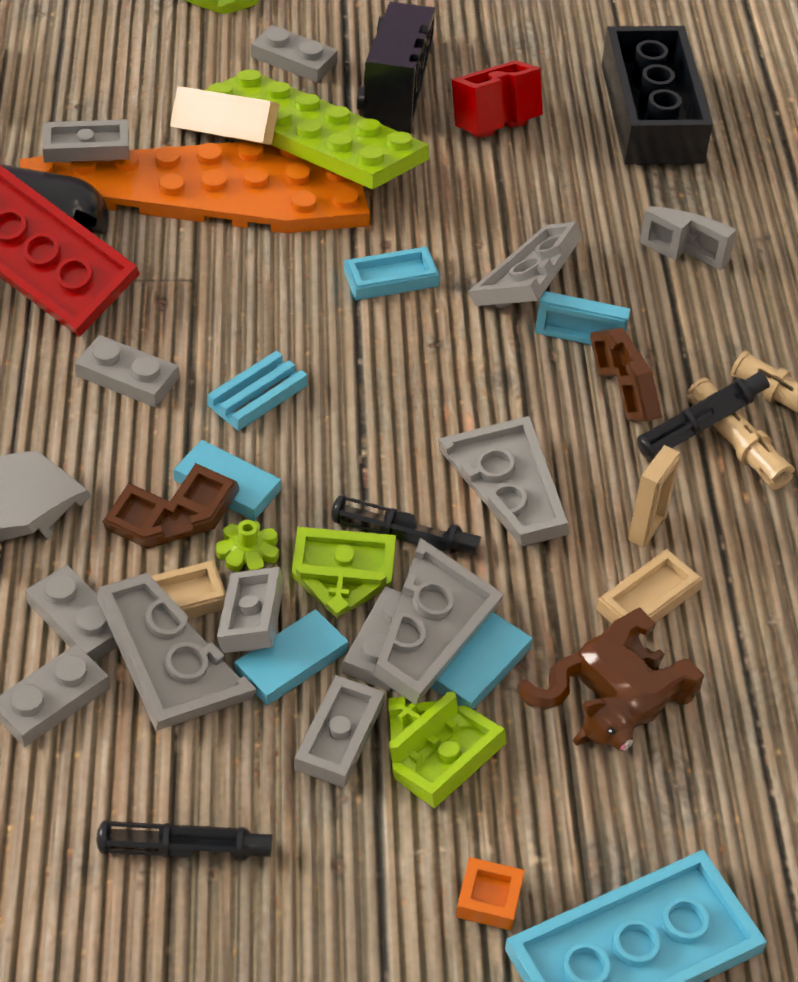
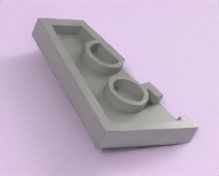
M577 222L551 224L542 227L468 291L475 306L495 305L496 308H502L512 303L538 301L583 237Z
M530 416L438 438L440 452L522 547L569 535L568 521Z
M420 538L373 676L416 705L498 608L504 594Z
M148 573L98 587L96 598L155 731L254 698L256 688L245 676L240 678L223 660L225 655L212 641L207 643L187 622V614Z

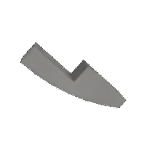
M650 206L645 210L640 243L674 261L685 252L721 271L730 261L737 230L698 214Z

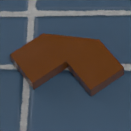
M610 328L591 332L590 339L598 375L600 377L617 376L626 419L628 421H650L661 418L662 414L653 373L624 328Z
M195 463L171 501L128 483L102 522L106 530L148 549L215 529L240 489L237 481Z

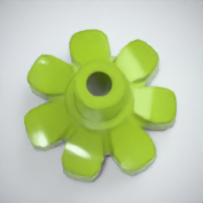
M244 520L238 526L233 523L229 524L223 529L224 540L216 544L217 558L226 560L225 567L234 572H239L244 564H246L247 571L264 569V562L272 564L277 562L279 558V549L275 547L278 542L277 532L273 528L260 531V524L257 521Z

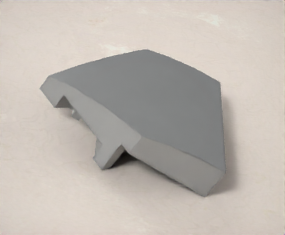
M38 451L0 456V542L32 534L37 529L48 540L54 534V523L71 508L73 503L81 507L91 497V494L74 478Z

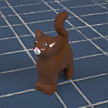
M639 607L615 620L601 635L586 642L577 653L564 657L555 663L549 671V688L547 690L536 687L526 679L520 681L517 688L520 697L527 705L534 709L548 710L564 702L570 694V677H578L600 698L583 703L582 708L586 712L583 726L574 737L573 742L577 746L593 740L600 746L614 747L619 751H625L633 743L634 728L654 721L667 703L673 700L683 705L692 702L695 693L701 689L704 674L690 659H682L671 666L655 670L660 666L665 654L660 649L653 652L642 645L639 634L647 635L654 630L656 623Z

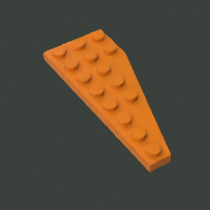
M241 141L129 150L130 159L114 161L44 162L43 156L20 159V167L77 177L90 183L102 195L107 210L117 211L118 205L138 207L139 214L180 220L204 223L205 219H210L211 217L232 220V226L248 228L249 222L271 225V231L279 233L369 226L370 212L363 185L277 147L261 143Z

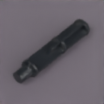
M759 371L747 379L739 378L719 391L684 409L681 413L643 435H639L637 438L639 451L646 459L653 460L664 445L673 448L742 407L751 404L754 401L755 395L770 387L767 377L762 371Z
M346 495L338 496L332 506L331 517L333 522L337 524L340 523L377 534L396 535V539L418 544L420 538H422L436 549L449 554L461 551L477 555L480 546L481 536L463 532L459 525L453 524L447 531L417 524L414 514L346 497ZM351 501L385 510L386 512L385 515L348 506L346 502ZM343 516L380 525L382 530L343 521Z
M104 820L99 825L96 835L97 847L102 854L154 855L169 858V856L191 857L194 851L232 852L236 861H243L249 856L271 857L272 834L250 833L245 827L229 828ZM111 826L159 829V831L111 829ZM111 846L156 848L158 851L111 848Z

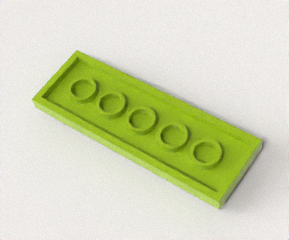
M248 69L240 71L237 76L224 82L211 84L205 90L279 103L272 146L372 190L429 160V144L413 138L409 133L398 132L381 125L375 119L364 118L350 112L346 107L336 106L321 100L315 94L304 93L290 87L286 82L275 81L263 76L257 70Z

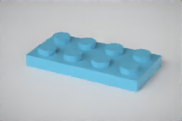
M703 849L507 938L505 951L524 982H703L763 953L767 941Z

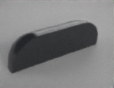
M0 164L90 232L105 234L108 223L107 206L102 195L90 183L77 177Z

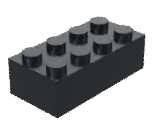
M607 26L601 66L624 165L705 164L713 123L685 26Z

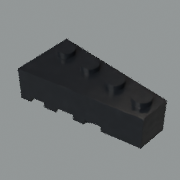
M389 2L384 17L379 16L377 34L372 41L371 49L365 61L364 86H360L357 98V110L363 111L364 118L375 119L381 125L398 132L411 133L433 43L436 7Z

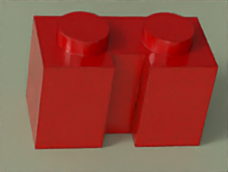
M514 60L451 79L455 126L471 132V135L474 137H489L494 135L497 129L505 126L520 127L526 125L528 119L543 115L541 68Z

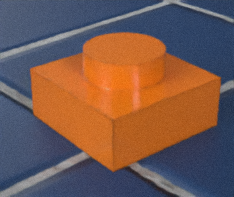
M469 857L457 904L456 918L512 931L525 870Z

